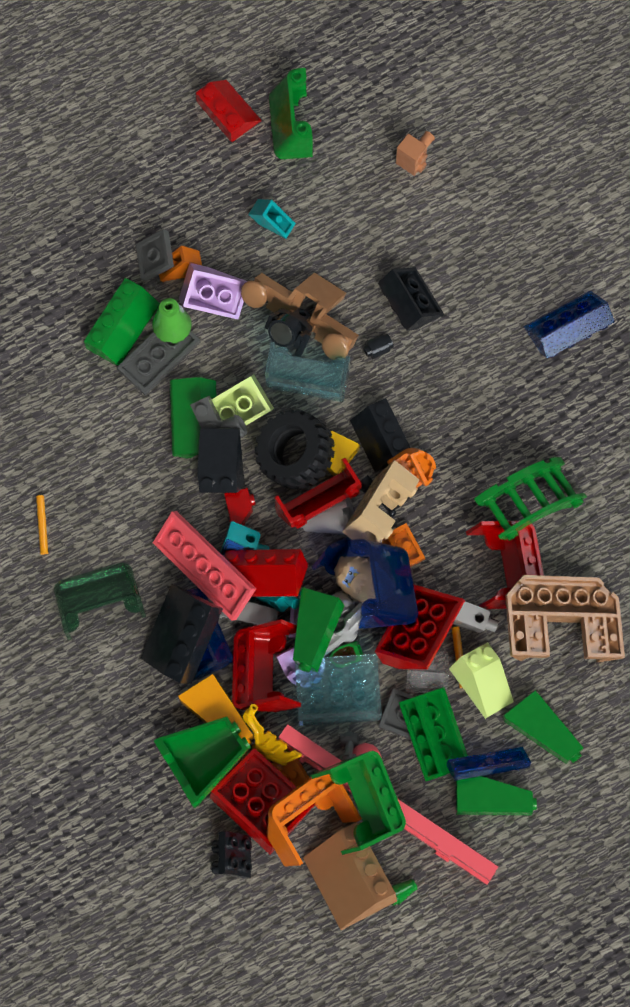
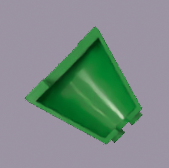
M228 717L154 740L193 808L199 806L248 749L251 748L246 738L243 737L241 739L238 735L241 730L236 722L231 723Z

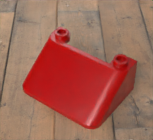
M343 458L341 459V473L297 498L283 504L279 496H275L276 513L290 527L301 528L309 519L348 497L352 499L359 495L362 483L347 459Z

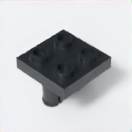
M228 831L219 832V840H213L211 844L217 845L216 847H211L213 853H219V861H213L211 866H217V868H211L212 873L237 878H251V837Z

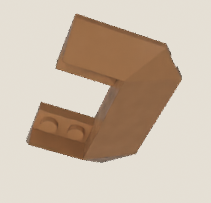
M523 575L505 595L511 657L519 661H523L526 658H548L550 656L547 622L581 623L584 659H596V662H605L625 658L619 597L614 592L611 593L604 586V582L600 578Z

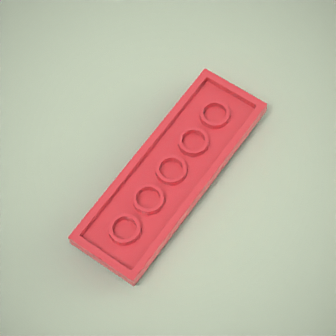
M177 511L171 512L153 544L215 605L222 607V612L231 621L237 620L257 588Z

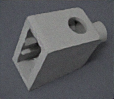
M465 601L453 625L478 633L483 632L485 629L495 632L499 621L489 617V610Z

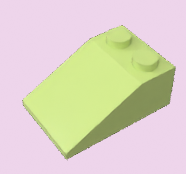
M254 374L211 399L222 420L239 415L245 422V425L250 424L274 409Z
M488 642L461 656L449 668L485 719L514 702L500 658Z

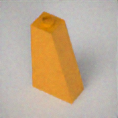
M213 674L178 696L181 704L204 723L228 717L231 723L235 721L241 730L238 734L240 738L245 737L249 745L252 744L253 734Z

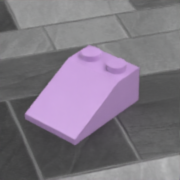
M189 263L179 300L183 307L239 319L244 303L241 297V287L247 281L206 266Z

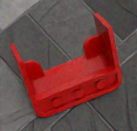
M481 521L466 531V535H484L488 548L491 550H501L507 588L498 590L494 597L480 604L479 607L484 609H506L505 595L523 575L544 576L536 530L533 524L518 531V535L509 541L508 539L503 540L498 537V535L504 532L498 521ZM508 521V522H509V524H510L511 526H513V525H515L516 523H518L519 521Z
M280 619L240 629L235 634L232 703L234 707L246 710L251 704H256L258 706L257 711L280 712L301 707L300 702L284 697L281 692H273V654L279 653L284 649L286 635L296 633L297 625Z

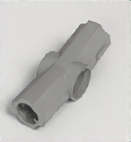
M361 603L345 618H339L324 656H327L342 643L349 644L356 639L357 630L372 616Z

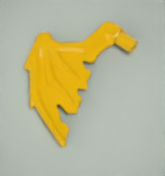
M251 704L245 710L243 720L251 728L255 738L252 750L255 748L269 762L272 761L285 766L288 762L302 756L296 750L285 752L284 750L288 748L287 743L281 739L277 740V736L270 731L264 733V728L255 717V713L258 710L256 704Z

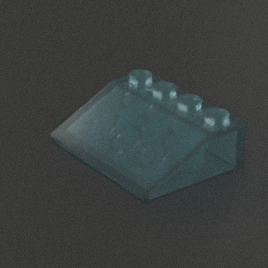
M377 654L324 657L318 672L312 670L304 672L295 663L297 702L301 703V707H298L299 726L381 720Z

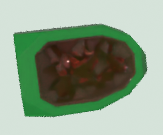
M358 641L334 649L328 658L332 665L339 668L365 660Z

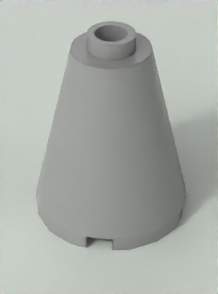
M348 497L309 519L301 528L305 532L344 534L342 531L354 513L351 499Z

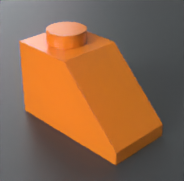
M180 246L172 252L174 267L159 274L160 281L165 282L185 278L189 263L202 266L200 252L192 248Z

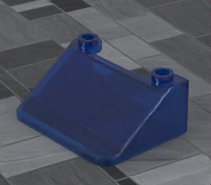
M365 539L350 540L346 552L347 557H369L375 599L370 598L364 601L361 606L358 628L414 623L418 617V608L407 551L401 547Z

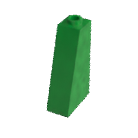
M302 587L293 660L298 665V668L304 672H310V670L318 672L345 605L338 597Z
M536 690L503 716L505 723L565 764L569 761L574 763L582 756L580 752H582L583 746Z
M457 770L456 815L531 816L533 810L537 809V799L533 798L532 791L463 770Z

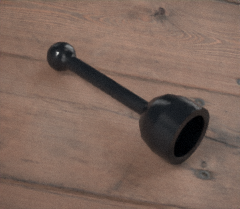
M369 475L360 481L362 483L360 490L365 493L373 482ZM381 503L388 511L389 516L393 517L396 515V511L394 509L391 510L386 505Z

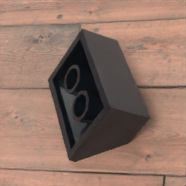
M416 267L392 269L378 282L383 295L388 299L392 310L396 312L401 325L406 331L417 330L445 315Z
M386 398L367 406L350 420L374 472L386 468L388 460L403 450L411 448Z

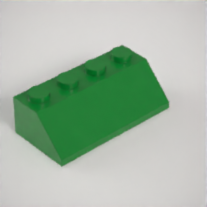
M125 278L84 340L86 349L119 366L132 349L160 303L142 286Z

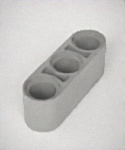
M248 602L237 620L232 622L239 624L243 622L252 627L276 621L279 612L270 607ZM221 612L219 618H228L223 612Z

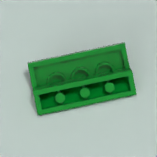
M202 377L170 380L172 456L192 458L199 455L201 427L190 405L208 396L211 399L217 396L216 380Z
M445 687L399 702L425 781L471 766Z

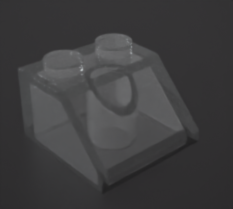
M438 651L428 669H407L406 691L428 693L445 687L447 693L449 652Z

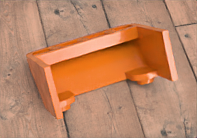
M329 774L314 779L312 777L269 809L267 837L284 867L300 866L303 864L288 837L285 824L312 804H315L320 810H328L333 806L343 823L362 820L344 786L335 784Z

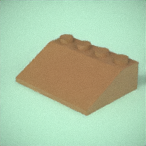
M357 822L338 831L303 857L340 930L397 902L396 893L370 846L361 851L342 855V850L356 844L353 831L358 824Z

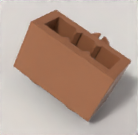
M425 131L419 140L408 134L397 147L396 164L413 176L417 172L421 173L427 165V148L435 140V137L428 131Z

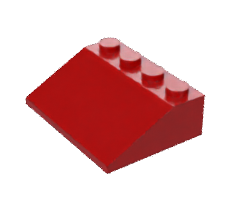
M412 584L375 649V653L382 664L398 669H428L465 600Z
M254 748L211 791L210 799L271 855L274 848L267 837L269 809L297 787ZM312 804L285 824L288 836L315 804Z

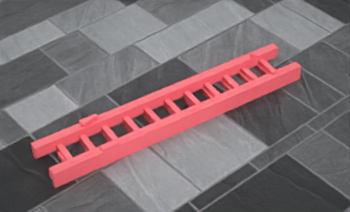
M288 724L279 736V739L287 743L288 751L296 750L302 754L298 759L302 764L306 762L318 771L342 762ZM348 783L342 784L351 793ZM398 799L406 819L404 828L406 831L436 850L435 854L446 862L452 861L488 885L498 868L497 865Z

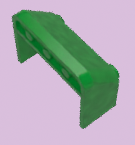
M369 751L311 775L312 779L329 774L335 784L342 785L348 783L363 822L355 826L353 831L356 844L342 850V855L361 851L405 828V816L382 758L377 752Z

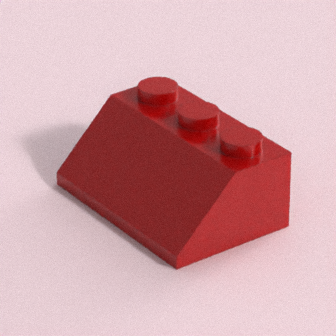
M227 80L212 81L196 92L197 103L231 142L262 121Z

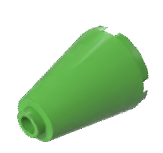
M172 298L164 299L160 303L152 321L156 337L163 342L172 343L183 341L189 335L192 325L189 314Z

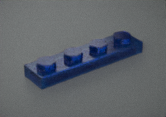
M519 747L449 759L446 766L454 781L530 768L531 760L524 748Z

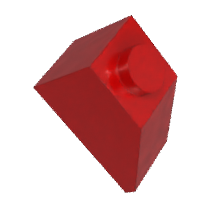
M248 488L241 489L238 493H224L230 522L233 521L244 526L253 512L252 506H255L253 494H249Z

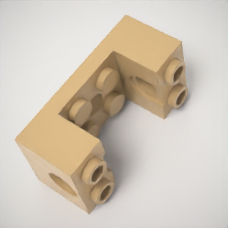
M394 460L374 478L342 532L367 552L372 547L377 548L384 538L387 539L392 534V526L395 523V520L382 511L379 506L383 503L391 510L398 505L401 507L407 498H411L418 490L416 485L419 479Z

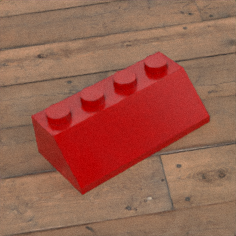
M301 549L226 550L224 555L257 588L251 597L298 596L308 568V563Z

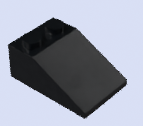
M240 428L200 429L198 456L199 493H238L245 486Z

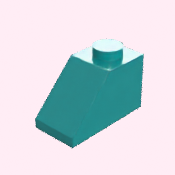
M258 199L248 214L260 226L287 239L296 224L273 200Z

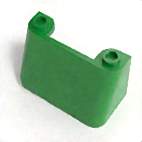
M306 68L292 69L269 94L274 153L279 159L313 157L311 125L305 121H295L294 106H298L299 100L302 97H307Z

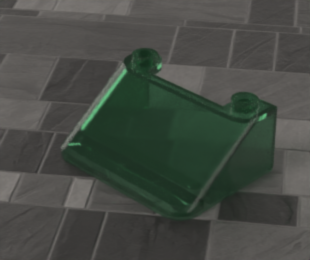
M119 563L61 580L54 587L56 602L67 640L72 639L70 633L79 627V613L119 601L124 602L127 611L131 613L141 612L142 618L146 617L133 570L127 563Z

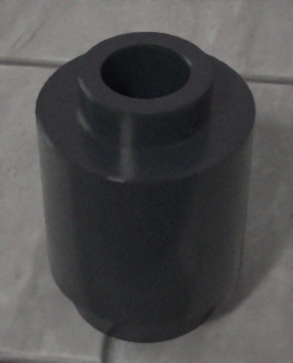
M380 334L365 341L363 350L367 357L371 356L372 359H375L390 352L394 345L388 334Z

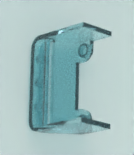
M271 342L265 368L266 385L270 389L344 402L350 371V357L346 356V359L336 358L331 363L292 356L288 348L280 346L276 348L275 342Z

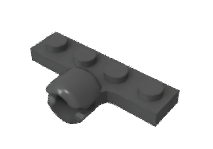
M210 396L190 405L201 428H240V438L246 436L247 427L243 419L239 415H234L222 420Z

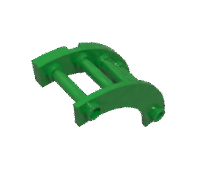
M561 457L550 458L549 463H545L543 460L532 464L507 477L508 482L499 487L495 484L474 498L479 506H489L504 529V532L498 535L500 539L512 540L518 535V531L533 522L562 509L571 507L575 509L584 503L583 499L587 495L585 493L576 494L561 472V467L565 465ZM553 476L556 477V479L558 480V482L560 483L568 497L564 495V493L554 480ZM537 477L544 478L558 501L549 504L534 479ZM522 483L528 485L542 506V509L533 514L530 513L515 490L516 486ZM504 493L509 494L524 517L523 520L513 526L509 524L496 504V498Z

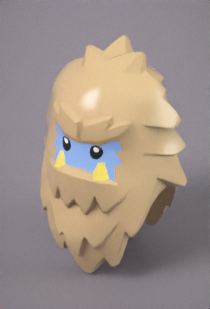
M360 555L341 556L334 568L336 582L354 601L358 600L362 603L367 602L376 605L378 602L385 603L386 599L394 598L391 590L394 588V585L389 577L377 567L376 562L368 561V558H361Z

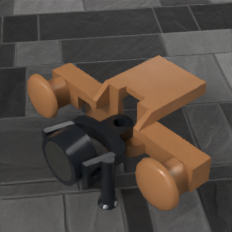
M263 273L255 277L254 281L245 282L241 287V297L248 306L260 308L268 301L266 308L274 313L269 315L264 328L268 330L271 340L280 347H288L295 342L294 347L297 349L291 355L294 361H302L301 357L311 337V332L316 333L314 339L322 343L325 355L334 361L345 359L359 336L327 315L330 310L344 299L346 292L316 273H313L303 281L293 292ZM306 296L317 303L311 319H309V312L300 308Z

